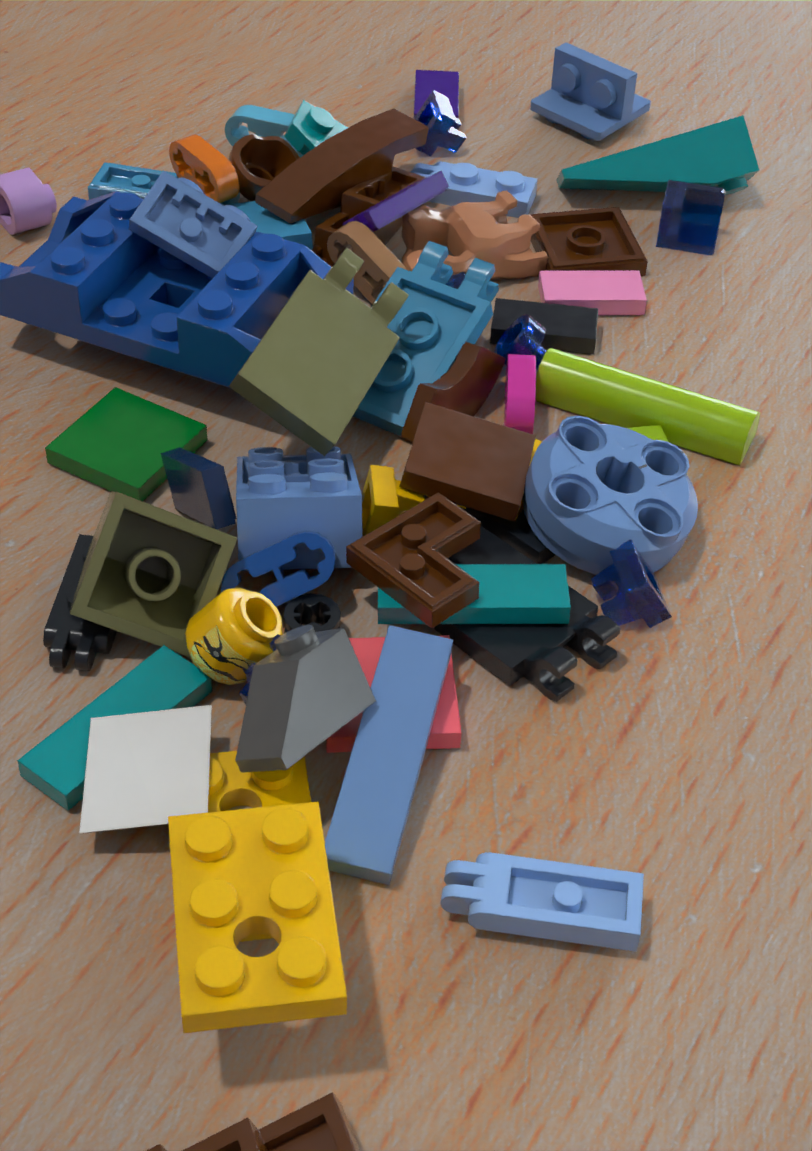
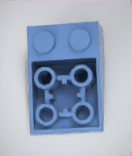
M334 446L326 456H323L312 447L306 449V455H283V450L280 448L260 447L250 449L248 456L237 457L236 510L238 561L291 535L303 531H313L328 538L334 546L336 554L335 568L351 567L346 563V546L362 537V494L351 453L341 454V448ZM305 542L296 545L297 557L281 567L283 570L318 569L317 564L325 558L324 552L321 548L310 550Z

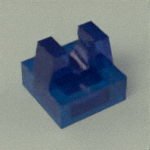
M433 90L414 117L415 120L429 127L426 144L417 147L416 150L430 157L438 146L457 153L466 140L465 134L458 131L461 122L455 118L448 97Z
M630 539L621 544L617 549L609 551L614 564L591 579L594 589L602 600L606 601L600 605L604 616L612 619L618 626L643 618L649 628L671 618L672 616L657 578L637 550L633 541Z

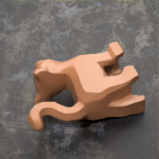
M507 190L497 193L495 201L462 202L440 211L422 204L402 216V239L407 247L402 257V264L410 272H412L428 241L447 247L454 255H448L443 262L446 265L452 266L453 274L451 277L465 276L475 258L494 264L495 273L490 280L499 278L518 279L528 276L536 277L539 276V271H546L548 255L545 251L533 253L530 249L531 235L540 229V223L531 215H521L517 222L507 223L506 215L508 210L517 207L518 202Z

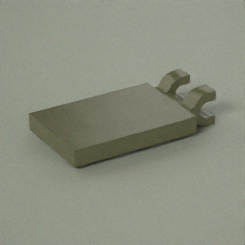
M348 248L344 250L323 279L309 270L229 385L231 389L323 456H326L337 443L400 339L387 326L409 296L391 282L378 301H375L369 307L345 288L364 263V260Z

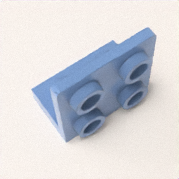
M164 170L129 220V230L211 278H214L257 230V225L252 223L249 217L237 207L231 205L223 206L206 196L202 189L191 180L176 178Z

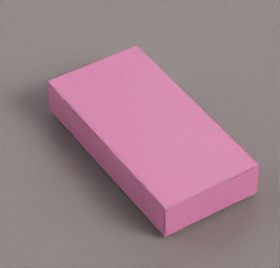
M539 271L538 288L541 303L597 308L598 315H645L647 299L640 271Z

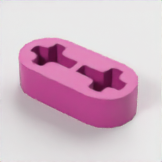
M508 354L505 380L504 426L533 434L536 399V356Z

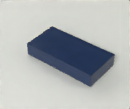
M180 447L161 453L175 509L217 530L236 523L235 519L237 518L224 466Z

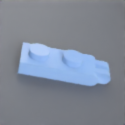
M437 162L434 165L417 163L411 173L424 177L442 171L449 187L446 188L447 191L428 201L454 206L462 202L495 201L497 193L507 190L518 202L517 207L508 210L506 216L519 218L521 215H528L537 191L538 178L526 177L516 171L498 172L481 169L470 163L453 164Z
M486 852L478 855L476 862L454 860L446 865L444 882L447 886L442 889L440 905L447 912L468 915V923L480 930L637 952L641 935L644 874Z

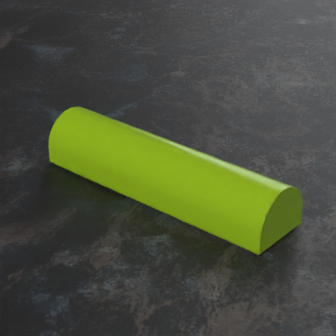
M554 348L548 349L536 374L535 401L624 428L661 425L669 443L732 464H741L757 433L760 420L759 411Z

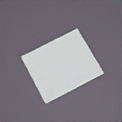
M212 705L91 718L79 834L168 824V816L208 813Z

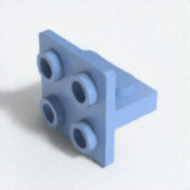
M565 42L555 48L551 89L532 99L530 110L544 116L549 122L561 124L579 132L586 139L600 141L648 112L651 101L635 94L636 72Z

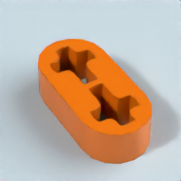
M197 134L171 142L169 146L170 161L178 178L191 180L202 189L206 196L218 203L237 197L239 193L238 176L227 157Z

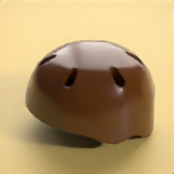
M255 134L246 135L233 145L229 155V161L232 163L238 176L239 193L250 202L255 201L257 192L300 158L293 147L283 138L278 136L260 137Z

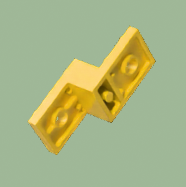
M237 751L210 753L208 813L168 816L183 1034L347 1014V992L319 801L311 802L305 756L287 770L241 773L235 761ZM236 806L252 807L248 809L229 810ZM274 938L279 943V946L272 953L261 957H251L237 949L239 942Z

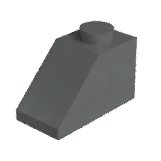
M304 625L290 630L274 641L277 650L254 665L235 759L241 773L287 770L376 701L344 628L315 632L312 625Z

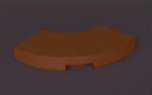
M465 342L454 364L447 373L443 374L440 379L433 383H420L418 385L401 437L410 441L414 440L425 402L474 417L493 389L506 358L481 346Z

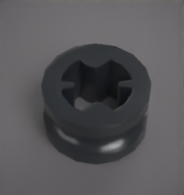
M310 593L292 599L284 611V633L303 626L302 624L312 625L315 632L339 629L341 612L338 604L322 594Z

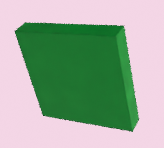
M115 387L45 447L47 463L109 491L119 492L144 501L167 479L161 453L179 447L195 453L208 440L207 425Z

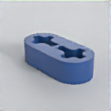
M303 531L291 535L240 559L229 567L222 579L221 592L226 589L235 588L242 581L239 573L241 570L248 569L252 577H258L273 570L277 580L266 585L260 591V594L270 599L275 606L281 605L319 587L329 579L336 563L334 546L328 538L318 532ZM305 542L310 550L321 548L324 552L325 558L317 564L318 575L310 577L305 569H300L285 576L281 566L297 557V544Z

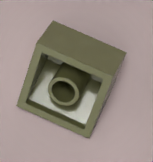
M111 491L90 544L70 614L161 647L165 645L172 651L191 657L187 649L185 636L190 618L216 597L238 537L119 492Z

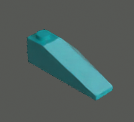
M744 115L562 169L556 180L559 189L708 193L719 189L721 196H725L747 188V181L759 171V166Z

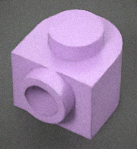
M29 167L0 175V224L9 234L14 235L51 223L52 213L56 212L57 204L55 195L48 184H43Z

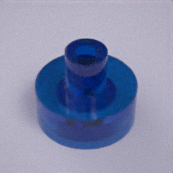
M522 315L501 336L494 353L506 358L504 362L506 366L508 354L535 355L536 369L538 370L547 352L541 346L546 329L530 315Z

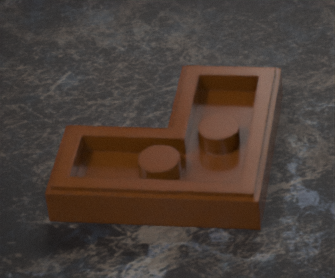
M438 492L346 546V563L429 627L433 628L479 599L480 582L447 558L480 539L481 522Z

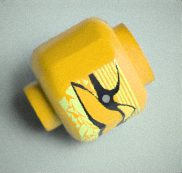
M239 587L224 590L190 618L185 632L187 649L194 665L214 681L228 685L242 683L252 676L254 665L277 650L274 641L283 635L281 615L272 601L263 594Z

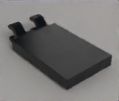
M483 526L480 527V539L447 558L454 564H536ZM568 586L571 605L569 624H438L433 627L441 635H449L450 639H453L454 645L509 686L525 677L545 697L555 702L572 691L575 685L564 675L577 666L578 660L563 647L569 646L591 667L601 669L617 657V651L608 646L607 643L617 637L621 630L609 617L604 615L597 616L598 606L570 586Z

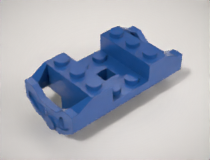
M118 191L90 200L72 197L59 209L48 240L20 266L0 262L1 316L229 387L309 270L323 279L331 268L330 265L305 245L285 240L276 234L256 232L214 278H211L129 230V220L143 199L132 193H121ZM354 278L351 280V282H350V283L348 284V286L345 288L346 290H348V291H349L350 293H352L353 295H354Z

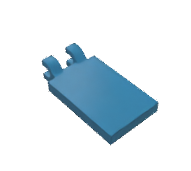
M428 241L412 272L397 267L375 300L378 301L391 282L409 295L387 326L400 339L353 415L355 418L398 436L402 435L401 433L418 385L420 383H433L440 379L454 364L462 345L465 342L476 343L493 316L491 301L499 291L498 284L490 281L495 273L494 264L478 258L473 260L458 289L445 285L453 274L452 266L443 263L449 254L448 248L432 241Z

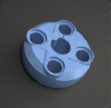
M567 417L562 420L556 432L542 441L534 453L527 471L522 497L525 517L532 531L550 551L581 570L612 578H636L654 573L667 565L680 551L697 518V495L687 475L690 467L689 459L680 448L667 441L652 440L645 435L624 427L599 424L588 417Z

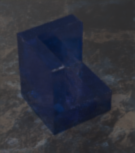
M668 180L656 247L713 255L725 199V189Z

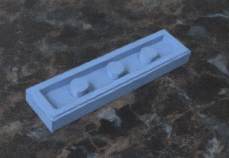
M389 625L371 685V691L376 701L363 712L325 840L329 871L390 885L450 661L453 639Z

